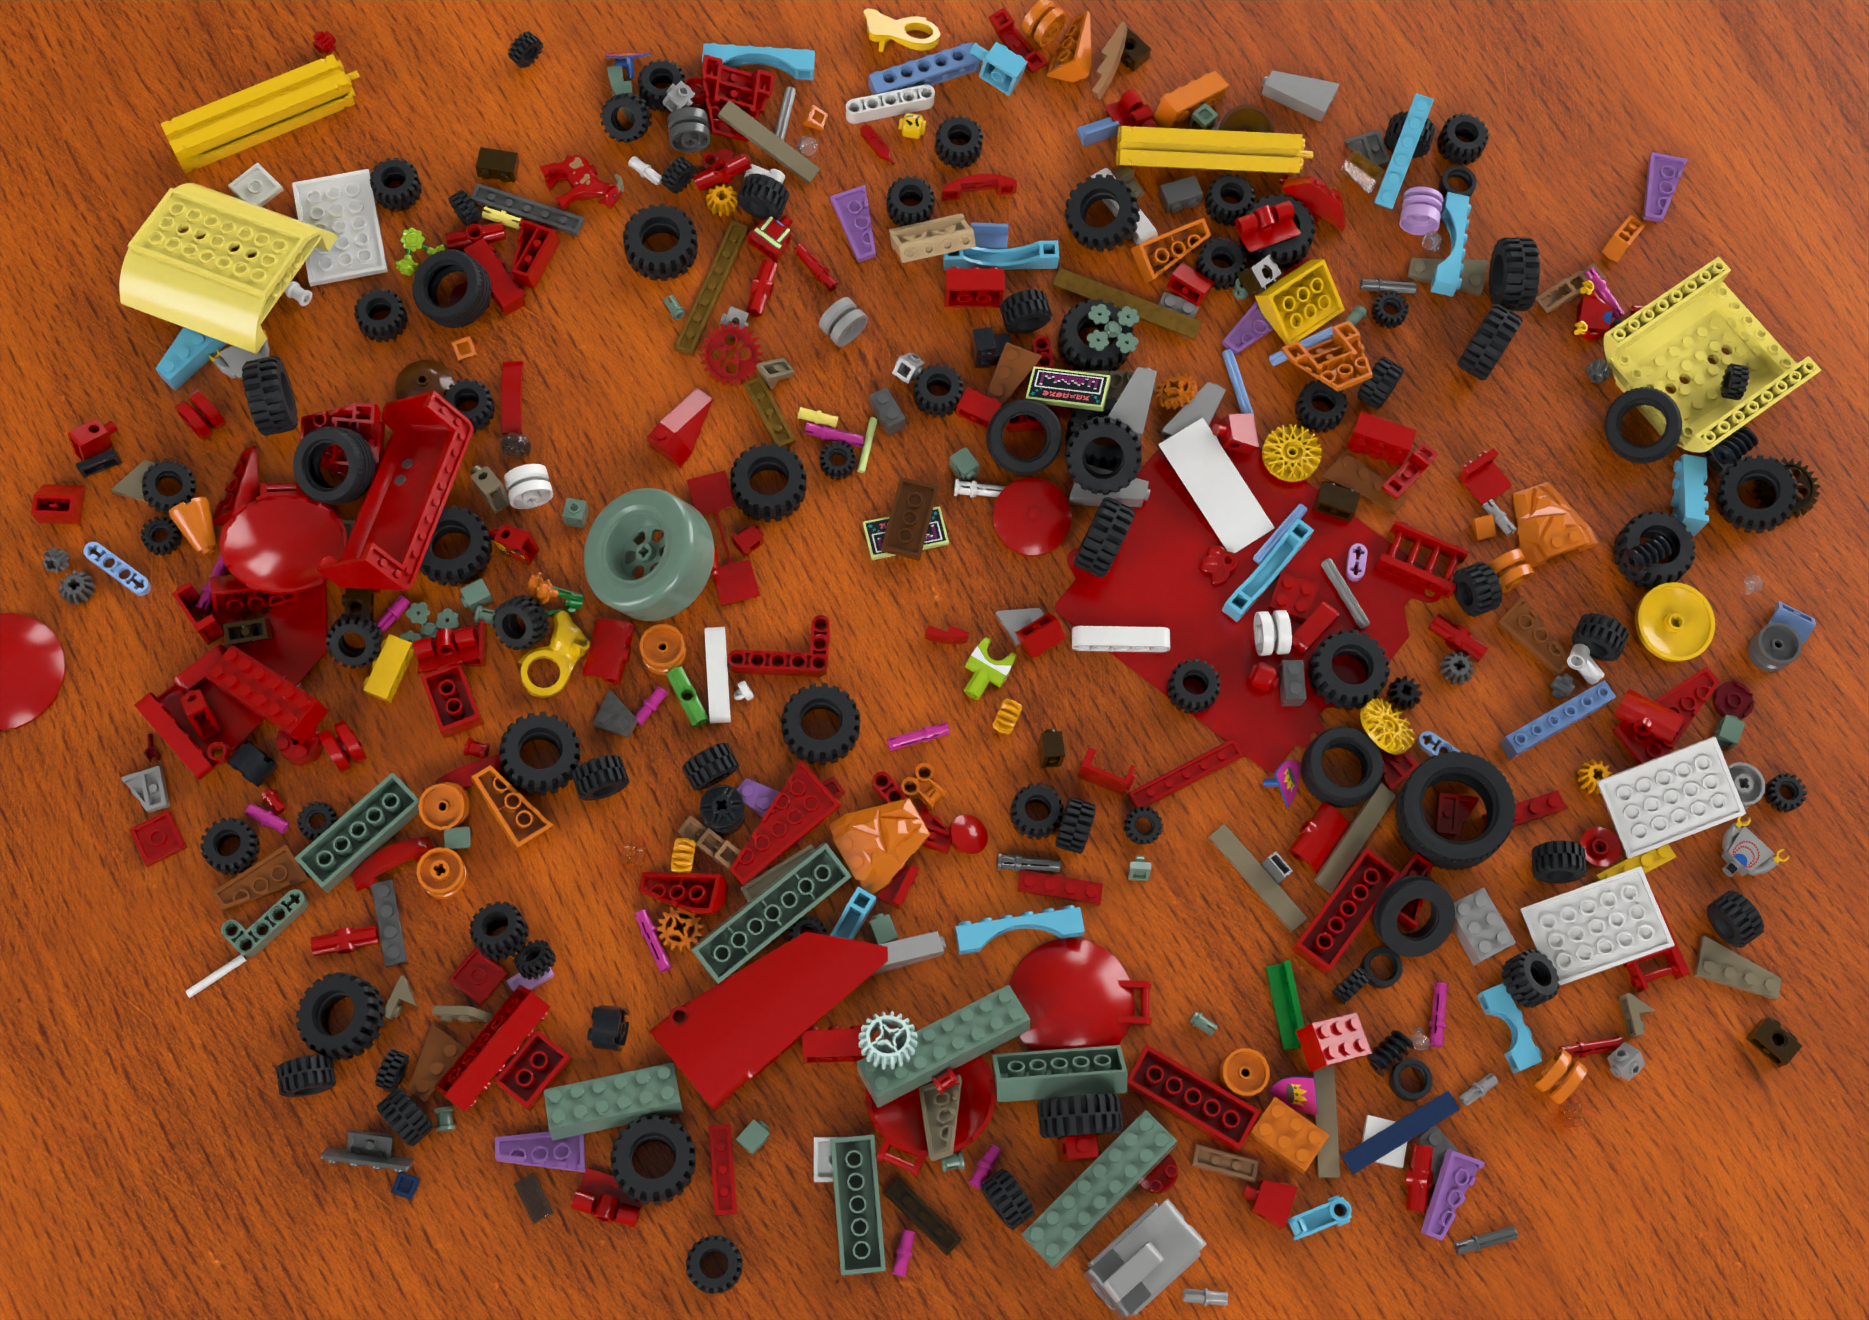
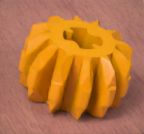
M723 183L722 187L715 185V190L709 189L706 202L708 210H711L713 215L719 213L721 217L725 213L729 216L730 211L735 212L736 206H738L737 193L733 191L731 186L726 188Z
M1007 698L1003 700L993 722V728L1000 733L1010 734L1021 713L1022 705Z
M1594 759L1590 760L1589 763L1585 762L1582 765V769H1579L1577 772L1580 775L1577 781L1583 782L1581 789L1587 787L1588 794H1591L1593 791L1596 795L1600 794L1601 792L1596 781L1613 775V772L1607 771L1609 765L1604 767L1602 760L1597 763Z
M677 838L675 840L671 861V870L673 872L690 873L692 871L696 847L694 840H689V838Z

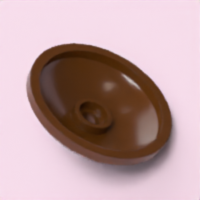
M1246 104L1231 109L1223 117L1219 130L1274 133V125L1266 111L1258 106Z
M419 360L409 364L400 372L396 380L395 392L398 400L430 391H436L440 396H445V389L449 390V385L451 383L455 385L452 373L445 365L433 360Z

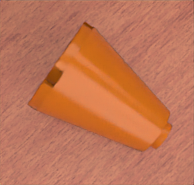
M207 497L193 498L190 503L185 504L182 502L169 510L170 518L198 554L202 553L204 556L215 552L214 548L217 547V541Z

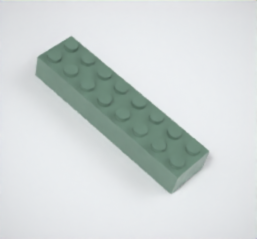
M822 843L689 950L714 982L719 984L852 876L827 843Z
M1007 985L916 1031L917 1039L915 1040L918 1043L917 1047L914 1048L915 1054L909 1055V1062L903 1060L902 1067L896 1063L893 1070L890 1068V1065H886V1069L883 1070L882 1064L879 1063L875 1067L873 1065L874 1060L867 1062L865 1057L857 1061V1071L877 1108L932 1081V1077L940 1076L947 1071V1068L950 1067L953 1070L1029 1031L1030 1018L1011 987ZM905 1037L901 1039V1042L897 1043V1050H900L906 1043Z
M1145 1110L1022 1233V1238L1055 1270L1177 1146V1140Z

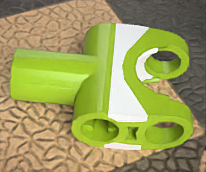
M987 637L975 648L965 665V668L974 674L964 688V692L976 700L980 699L989 683L999 688L1003 685L1017 654L1011 652L1009 656L1001 661L992 660L987 654V648L991 642V639Z

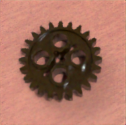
M1783 457L1781 462L1786 464L1785 469H1790L1793 472L1797 484H1803L1796 486V489L1803 497L1797 496L1795 506L1787 518L1789 520L1792 515L1795 518H1798L1800 513L1804 516L1808 512L1807 510L1810 511L1814 507L1813 505L1818 501L1816 498L1820 495L1816 491L1820 485L1814 484L1818 480V478L1811 477L1814 471H1806L1808 465L1801 467L1802 461L1794 464V458L1787 462L1786 458ZM1755 480L1753 484L1757 487L1754 488L1753 492L1759 493L1755 499L1762 500L1759 506L1766 505V508L1772 506L1776 500V493L1771 494L1770 492H1775L1774 489L1762 480Z

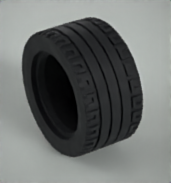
M1464 751L1439 753L1437 756L1434 755L1422 762L1414 769L1404 783L1398 795L1395 808L1398 833H1400V837L1404 840L1408 850L1412 851L1413 855L1418 853L1432 863L1433 867L1436 866L1439 869L1446 870L1453 869L1455 871L1457 869L1464 870L1472 866L1475 867L1492 856L1506 841L1513 828L1514 815L1516 814L1515 796L1512 794L1513 789H1511L1510 783L1507 782L1506 776L1502 774L1503 772L1499 771L1497 766L1491 764L1490 761H1486L1485 758H1481L1476 754L1472 755L1469 752L1464 753ZM1445 781L1463 783L1476 791L1483 800L1487 812L1486 827L1482 835L1473 840L1457 842L1436 834L1430 828L1423 815L1422 800L1425 791L1431 786Z

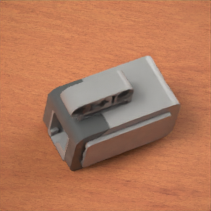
M1167 1198L1159 1205L1154 1203L1087 1263L1089 1268L1082 1275L1110 1310L1122 1320L1129 1315L1131 1317L1137 1315L1201 1256L1199 1251L1207 1243L1190 1224L1186 1223L1184 1216Z

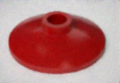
M1593 827L1585 831L1581 836L1579 844L1585 848L1586 861L1591 865L1607 867L1615 863L1621 853L1620 841L1611 830L1604 827ZM1595 846L1600 847V852L1595 850Z

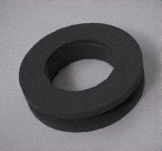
M1421 875L1406 876L1391 883L1379 896L1373 912V924L1378 937L1395 953L1406 957L1426 955L1437 949L1449 936L1455 921V906L1449 893L1434 880ZM1425 898L1429 900L1431 916L1427 923L1414 933L1404 934L1399 932L1397 917L1401 909L1414 899Z

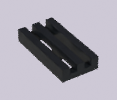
M112 449L76 463V467L81 475L86 478L123 462L116 450Z

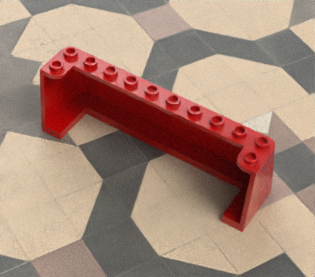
M436 391L387 402L384 405L381 413L382 420L393 431L339 562L331 556L322 557L316 568L319 573L340 588L402 591L408 590L414 585L473 434L471 421ZM412 459L413 465L408 469H404L402 467L403 461ZM399 475H404L406 478L405 482L401 485H396L394 483L395 478Z

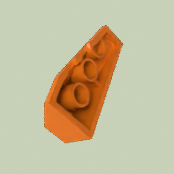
M1088 11L1072 19L1064 34L1066 39L1057 47L1059 51L1057 56L1052 57L1049 62L1046 74L1048 77L1076 82L1089 76L1092 59L1090 13Z

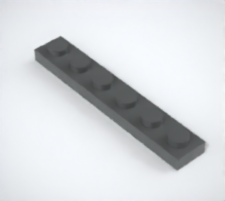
M477 183L470 197L477 205L487 206L500 212L503 210L509 215L576 237L579 236L585 222L584 217Z

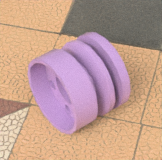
M1414 187L1405 191L1399 222L1400 227L1405 232L1414 235H1429L1436 232L1440 226V212L1443 204L1442 194L1429 187Z

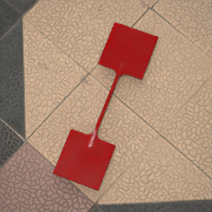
M725 470L688 479L687 484L694 508L702 515L712 513L716 516L728 559L725 566L718 567V577L714 578L721 606L760 597L750 559L737 563L731 560L721 526L719 512L723 509L735 507Z

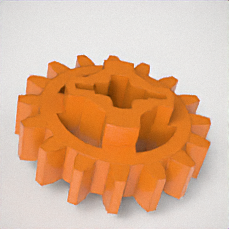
M1178 373L1176 377L1171 375L1168 380L1164 379V384H1159V389L1155 391L1157 394L1156 398L1161 407L1166 406V409H1170L1173 406L1175 410L1177 406L1184 407L1185 403H1191L1190 399L1196 398L1195 394L1198 393V386L1192 376L1188 377L1186 373L1180 376V373Z
M670 907L671 913L663 912L665 919L658 920L659 924L662 925L657 928V931L662 933L659 935V939H665L663 944L665 947L671 945V951H674L676 947H679L680 952H683V947H687L689 950L691 948L690 944L693 943L695 945L697 943L696 938L703 937L699 931L704 930V926L698 925L702 922V918H695L697 914L680 908L674 910L673 907ZM682 915V916H686V917H689V918H688V919H683V918H680L679 916ZM672 919L671 927L667 928L668 922ZM677 921L684 929V936L677 929ZM695 927L693 935L689 938L690 930H693ZM677 938L680 939L682 942H676L672 939Z

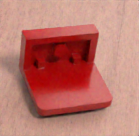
M1495 448L1488 452L1484 450L1477 456V460L1474 462L1470 460L1462 466V472L1458 476L1460 481L1482 506L1488 500H1494L1512 486L1508 478L1494 463L1499 454Z

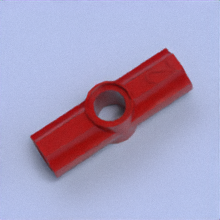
M743 153L728 161L724 159L717 160L710 169L693 177L699 191H704L719 183L721 185L723 183L724 185L731 183L734 176L751 169L752 166L746 153Z
M502 222L484 226L471 224L467 229L445 233L448 249L452 250L468 247L484 238L486 243L506 240Z
M762 260L757 277L752 281L751 295L746 307V312L752 317H762L767 299L771 297L773 281L778 269V264L773 260Z
M1437 614L1428 627L1430 631L1445 640V644L1450 649L1458 652L1463 651L1464 654L1470 655V658L1477 663L1488 650L1487 646L1471 636L1467 628L1461 625H1454L1440 614Z
M371 925L357 929L341 928L331 934L311 937L313 956L335 952L345 954L356 951V948L379 944L377 926Z
M1413 1144L1411 1167L1408 1168L1406 1173V1184L1408 1186L1406 1210L1426 1213L1428 1190L1431 1189L1433 1184V1172L1431 1170L1433 1147Z

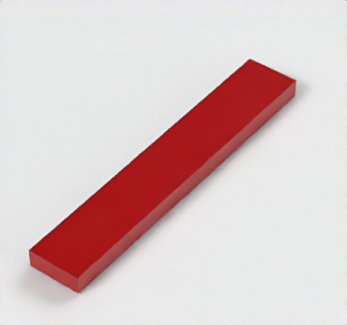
M1235 738L1128 792L1127 795L1135 809L1138 807H1148L1243 758L1244 754Z

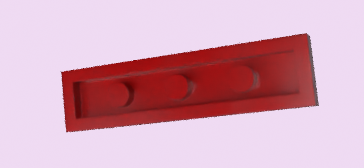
M1559 790L1516 803L1513 827L1564 811L1566 807ZM1487 813L1482 815L1485 825L1487 822Z
M1021 870L1017 892L1100 906L1103 883Z
M731 1124L708 1126L715 1216L737 1214Z

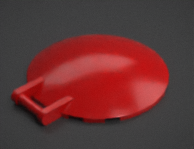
M297 481L296 483L275 484L260 482L261 496L255 497L254 501L238 507L232 513L229 521L223 526L220 536V551L225 566L241 583L252 589L269 594L300 593L326 582L328 579L319 573L316 568L320 559L325 556H331L339 562L348 540L342 519L333 512L329 505L312 500L306 494H303Z
M0 614V732L1 730L17 729L25 726L47 711L56 700L61 683H64L66 674L65 654L58 638L42 622L22 614Z
M1062 938L1039 945L1020 961L1009 983V986L1030 1018V1030L1019 1035V1039L1031 1051L1119 1045L1123 1040L1130 1025H1152V1018L1149 1017V989H1151V981L1130 980L1121 963L1110 952L1087 940ZM1134 989H1141V1017L1134 1016Z
M981 1056L952 1070L955 1076L960 1075L962 1079L953 1153L975 1141L987 1127L994 1112L996 1102L994 1077L988 1063ZM930 1081L922 1086L933 1083V1081ZM919 1087L877 1108L866 1088V1107L870 1120L877 1132L884 1138L876 1160L896 1165L910 1171L911 1175L918 1177L926 1158L929 1157ZM891 1147H894L917 1157L915 1163H912L888 1152Z

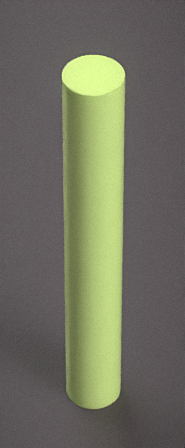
M871 417L869 420L857 469L859 473H865L877 424V419Z

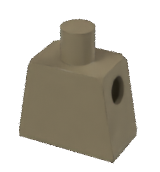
M475 466L471 469L470 478L477 492L494 514L510 505L503 484L488 466L483 468Z

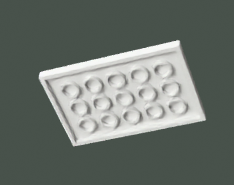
M369 169L292 183L298 220L333 232L338 236L328 252L315 247L306 259L305 263L310 286L388 272L375 198L369 180L371 179Z
M1714 736L1596 781L1628 859L1746 814L1718 741Z
M1641 866L1520 909L1536 950L1540 951L1541 954H1545L1547 959L1552 961L1554 968H1556L1560 986L1675 946Z

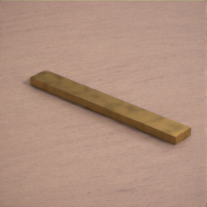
M731 220L674 346V351L693 357L749 232V226Z
M1062 268L1059 269L1053 283V287L1086 300L1093 299V302H1097L1098 299H1101L1104 303H1114L1116 308L1119 306L1122 309L1128 306L1131 310L1136 309L1141 321L1194 341L1202 325V321Z

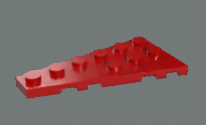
M1706 666L1655 700V702L1685 717L1670 745L1653 737L1654 734L1652 733L1648 736L1639 735L1635 732L1633 723L1629 725L1623 721L1614 727L1612 731L1638 765L1664 756L1675 746L1692 719L1717 687L1719 681Z
M802 760L799 761L797 768L788 778L786 785L778 793L762 818L760 825L754 830L747 845L741 850L729 869L743 887L841 807L840 803Z

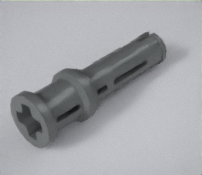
M998 852L997 871L1008 869L1018 872L1024 869L1060 872V859L1021 857L1017 853L1015 855H1002L1001 852Z

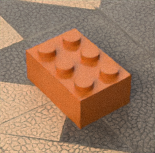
M1274 1097L1249 1136L1304 1174L1330 1135Z

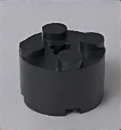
M245 739L229 757L227 763L242 773L246 780L259 787L279 765L261 749L254 747L252 742Z
M606 1005L593 1007V1026L589 1028L587 1040L592 1041L593 1048L622 1051L620 1045H625L629 1029V1022L625 1021V1015L629 1016L627 1008Z

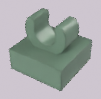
M1136 855L1135 861L1130 862L1128 880L1149 881L1151 863L1144 862V856Z

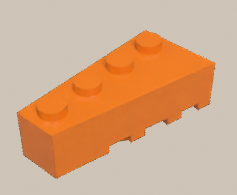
M1216 71L1209 74L1205 73L1199 79L1191 80L1187 85L1179 86L1175 91L1164 94L1154 114V120L1159 128H1179L1204 103L1212 106L1221 100L1229 85Z
M1204 218L1147 240L1131 249L1145 284L1154 280L1158 275L1211 236Z
M491 765L471 777L472 783L515 850L554 826Z

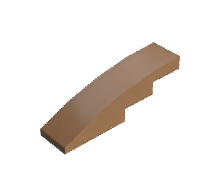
M1123 21L1101 51L1104 61L1096 71L1100 79L1092 90L1094 97L1101 100L1109 87L1124 50L1128 29Z
M1593 263L1583 271L1580 270L1568 279H1563L1538 296L1535 301L1548 314L1582 295L1580 293V288L1584 287L1582 282L1588 281L1583 273L1590 270V268L1594 267L1602 280H1605L1606 276Z
M691 815L688 816L677 830L679 835L683 838L694 840L697 849L731 872L729 869L741 851L730 842L722 839L710 828H706Z

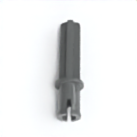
M1361 278L1360 290L1376 291V293L1394 291L1396 293L1415 294L1417 283L1387 281L1381 278L1377 280Z
M1512 1226L1479 1236L1471 1235L1468 1239L1453 1242L1454 1250L1458 1249V1251H1455L1457 1256L1472 1251L1480 1252V1249L1515 1240L1518 1238L1517 1230Z

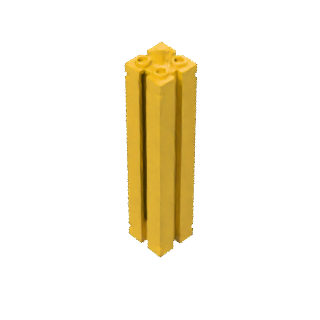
M331 54L326 56L325 59L321 58L160 124L186 174L193 169H199L341 111L345 107L355 105L353 97L356 94L351 86V81L359 78L360 75L357 70L345 74L341 61H336L334 55Z
M1120 126L1117 132L1116 166L1294 174L1300 173V169H1303V158H1313V151H1302L1305 148V139H1302L1303 134Z

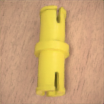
M487 206L484 207L485 212H482V218L497 223L502 222L503 225L517 230L521 228L519 224L522 218L509 215L503 210L500 212Z
M800 407L797 419L814 422L816 425H828L836 429L839 417L822 413L821 410L814 411Z

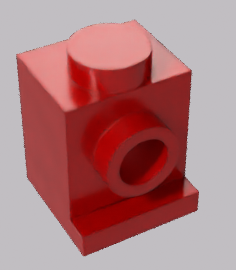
M758 526L745 527L738 533V536L735 533L731 535L732 544L745 558L763 545L764 534Z

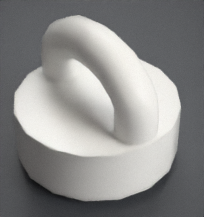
M745 681L737 684L739 689L734 693L735 700L746 698L747 701H750L754 698L753 692Z

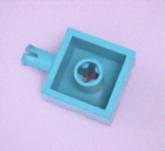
M998 42L993 45L990 51L985 50L977 43L970 50V54L983 61L978 77L1010 96L1021 81L1028 61Z

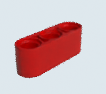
M1324 601L1292 635V645L1304 654L1331 626L1340 613L1328 602Z
M880 771L873 776L872 788L884 804L891 803L889 797L892 795L898 796L900 800L908 799L887 772ZM883 779L887 782V785L880 787L876 782Z

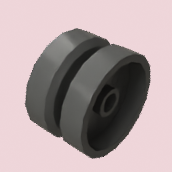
M684 107L676 109L669 114L667 119L669 144L673 149L684 153H693L708 147L711 138L709 117L705 111L694 107Z
M1775 622L1764 626L1751 638L1747 651L1752 663L1760 670L1778 672L1796 660L1801 653L1802 643L1795 629L1787 624Z

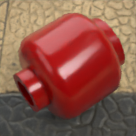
M1260 662L1258 665L1254 664L1248 679L1251 680L1250 684L1253 687L1267 692L1271 687H1276L1280 677L1276 676L1277 669L1275 667Z

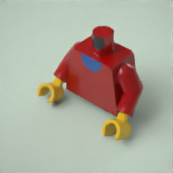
M1588 280L1582 282L1584 287L1580 288V293H1585V296H1583L1578 304L1573 336H1580L1587 342H1592L1604 338L1605 333L1609 329L1621 323V319L1612 318L1613 307L1596 294L1593 282Z

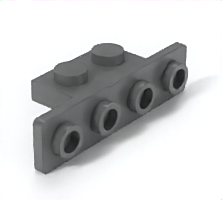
M354 1129L348 1132L347 1150L327 1147L321 1154V1159L327 1160L329 1163L345 1162L351 1166L368 1165L373 1169L390 1168L395 1172L408 1171L414 1161L412 1158L392 1156L395 1135Z

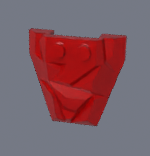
M705 54L703 56L701 76L711 133L748 142L746 137L720 119L718 113L730 100L755 120H758L768 98L773 93L775 74L759 69L754 73H749L722 65L723 59Z
M356 402L349 406L337 407L334 410L322 411L301 417L300 442L309 432L321 427H342L356 431L364 437L372 449L375 459L374 472L376 473L383 456L385 424L383 421H380L381 412L377 404ZM333 444L322 454L320 467H324L330 470L331 473L346 478L349 469L348 458L341 447Z

